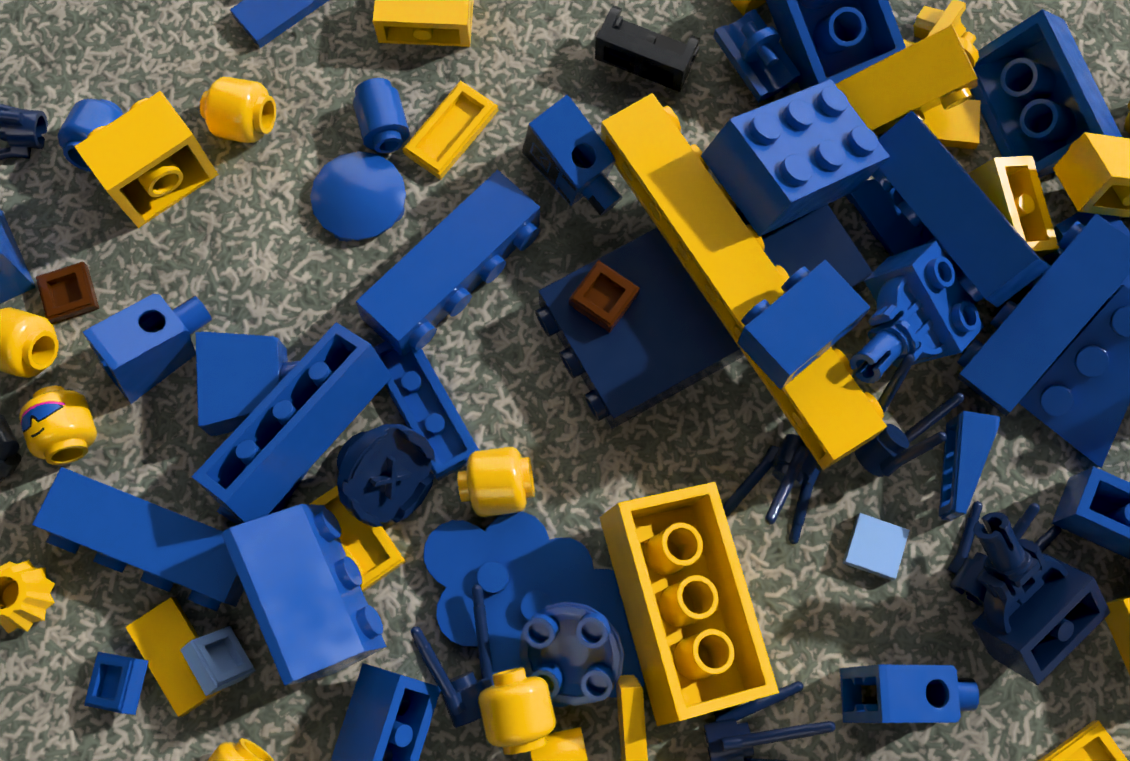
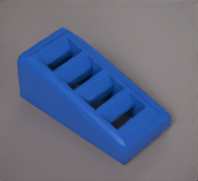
M962 411L946 423L947 439L944 445L939 516L941 519L952 521L966 514L998 431L1001 417Z

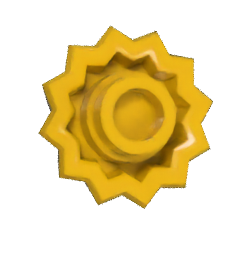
M30 560L19 564L9 561L0 566V625L8 634L17 628L28 632L34 622L45 621L46 609L55 603L50 594L55 583L46 578V567L35 568Z

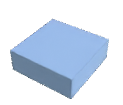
M859 513L854 522L843 564L891 581L895 580L910 530Z
M230 626L191 640L180 650L206 696L236 684L256 671Z

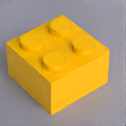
M161 91L150 98L139 100L132 105L127 113L106 126L94 129L85 140L74 146L107 193L138 228L219 175L193 133Z

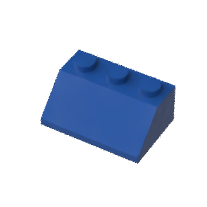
M1042 9L978 50L979 60L973 68L978 78V86L971 89L976 100H981L980 110L1002 157L1033 156L1038 177L1055 173L1053 170L1055 164L1068 151L1070 145L1080 138L1084 132L1122 137L1064 19Z
M299 504L230 527L221 532L284 686L333 675L387 647L381 635L383 633L381 618L377 611L368 605L360 587L362 584L360 570L356 563L346 556L339 539L341 536L340 525L331 511L326 509L325 505Z

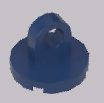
M384 424L370 431L360 432L352 436L343 445L337 457V468L339 470L337 486L341 503L357 520L372 527L384 526L381 523H386L390 520L397 523L407 518L422 504L432 487L435 474L430 471L432 467L431 460L435 462L434 450L425 437L403 424Z

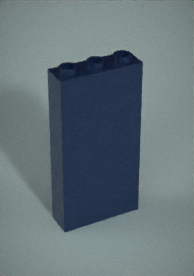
M828 204L761 236L765 245L764 252L773 265L782 266L790 277L804 266L811 272L826 259L847 283L859 293L865 290L867 285L864 280L873 272ZM736 205V212L745 225L750 224ZM658 228L538 290L541 308L535 310V314L541 327L548 337L557 334L565 348L559 352L565 368L573 379L581 375L590 392L584 394L589 409L598 421L606 418L612 429L745 356ZM598 260L640 288L639 295L610 333L569 305V298Z

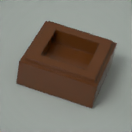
M598 260L569 298V305L610 333L639 295L640 288Z
M84 262L36 276L46 319L51 324L99 309L88 265Z

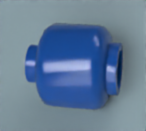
M84 99L76 102L58 132V142L63 149L66 159L79 169L92 172L74 146L85 140L94 129L106 126L122 116V110L115 103L104 99Z

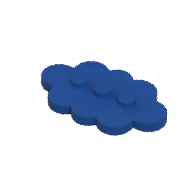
M525 512L500 515L485 531L465 520H451L439 525L429 534L424 545V562L430 575L445 587L437 604L436 619L440 630L455 644L462 647H478L472 588L474 585H480L483 590L493 674L523 667L519 656L521 633L527 621L547 605L568 601L588 605L606 616L619 633L624 650L621 676L634 675L635 678H638L642 687L645 685L632 634L628 628L629 624L615 573L610 569H594L590 553L581 542L572 538L549 540L544 525L535 516ZM616 684L609 695L610 698H617ZM551 700L553 707L568 706V704Z

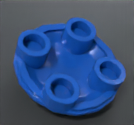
M357 151L339 155L324 165L314 179L310 199L313 214L322 227L340 241L348 242L374 238L390 229L404 215L406 191L403 177L393 163L378 154Z
M565 601L545 606L527 621L521 633L519 656L527 677L537 676L547 682L551 700L578 706L603 701L609 697L622 674L624 650L619 633L606 616L588 605Z

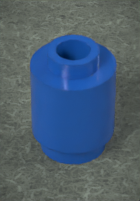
M372 78L360 83L355 89L353 107L365 147L376 150L379 153H391L398 150L410 135L398 90L392 87L389 80L384 78Z

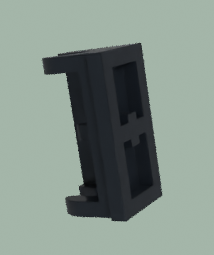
M613 5L596 36L595 59L680 92L699 52L700 46L698 44L700 38L691 35L687 44L623 20V16H620L622 8Z

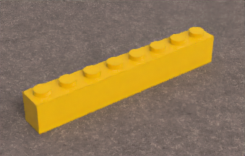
M651 93L603 120L601 123V139L614 155L616 160L614 165L822 470H825L873 440L887 427L882 420L884 418L883 410L871 393H863L852 377L853 369H851L850 361L839 349L833 350L832 347L829 348L780 390L737 343L745 327L741 321L743 317L762 300L766 299L771 305L785 293L781 287L790 276L782 266L773 265L764 252L765 245L762 237L758 236L750 224L745 225L736 212V204L721 184L717 185L708 172V165L701 157L703 152L695 144L690 146L681 134L680 122L674 111L667 105L662 107L655 95Z

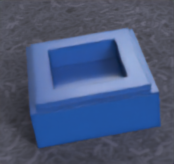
M98 652L84 706L136 715L149 661Z

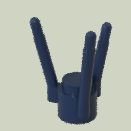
M0 104V140L7 141L10 147L0 149V160L13 157L30 159L31 148H44L45 138L41 134H46L48 121L43 111L19 109Z
M913 354L905 355L880 396L878 402L883 413L887 410L914 363L915 357ZM956 393L905 433L898 427L887 424V427L878 436L854 451L856 458L871 474L877 477H883L884 475L889 477L905 463L926 453L947 439L946 433L941 431L908 448L909 443L963 402L964 395Z
M787 434L780 447L770 445L760 464L724 503L723 509L726 518L770 468L775 467L772 475L781 484L772 500L765 517V522L769 525L774 524L792 487L799 488L801 486L789 536L791 544L798 543L812 489L820 474V471L816 468L818 462L799 435Z
M975 501L967 518L956 556L947 570L955 575L950 583L951 588L961 595L966 591L967 599L984 608V598L987 589L981 575L985 572L992 575L983 567L987 555L977 552L973 559L968 558L975 536L973 528L979 522L983 508L981 502ZM1037 503L1030 504L1012 528L1017 540L1021 539L1038 514L1040 506ZM1053 525L1034 544H1037L1041 552H1043L1061 533L1062 529Z
M480 585L473 586L472 596L482 679L476 680L474 672L470 671L449 680L422 630L417 626L411 629L414 643L437 686L441 689L442 698L454 727H460L482 718L478 696L484 689L494 685L483 590Z
M799 681L779 688V693L750 701L732 710L714 713L716 722L703 724L706 743L709 746L707 748L710 761H787L744 757L754 755L753 746L831 733L835 730L836 726L834 722L826 721L750 733L748 722L737 723L742 718L801 692L804 686Z

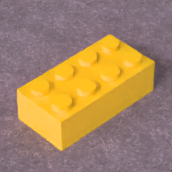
M716 482L619 502L599 517L657 726L683 721L779 693Z

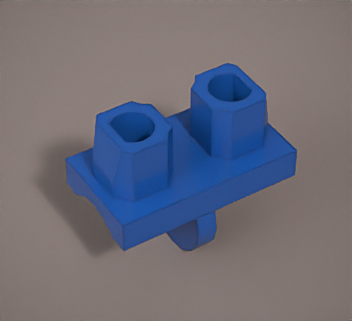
M755 9L747 12L736 22L715 29L714 39L758 103L799 81L800 72L779 44L780 34L774 27H767Z

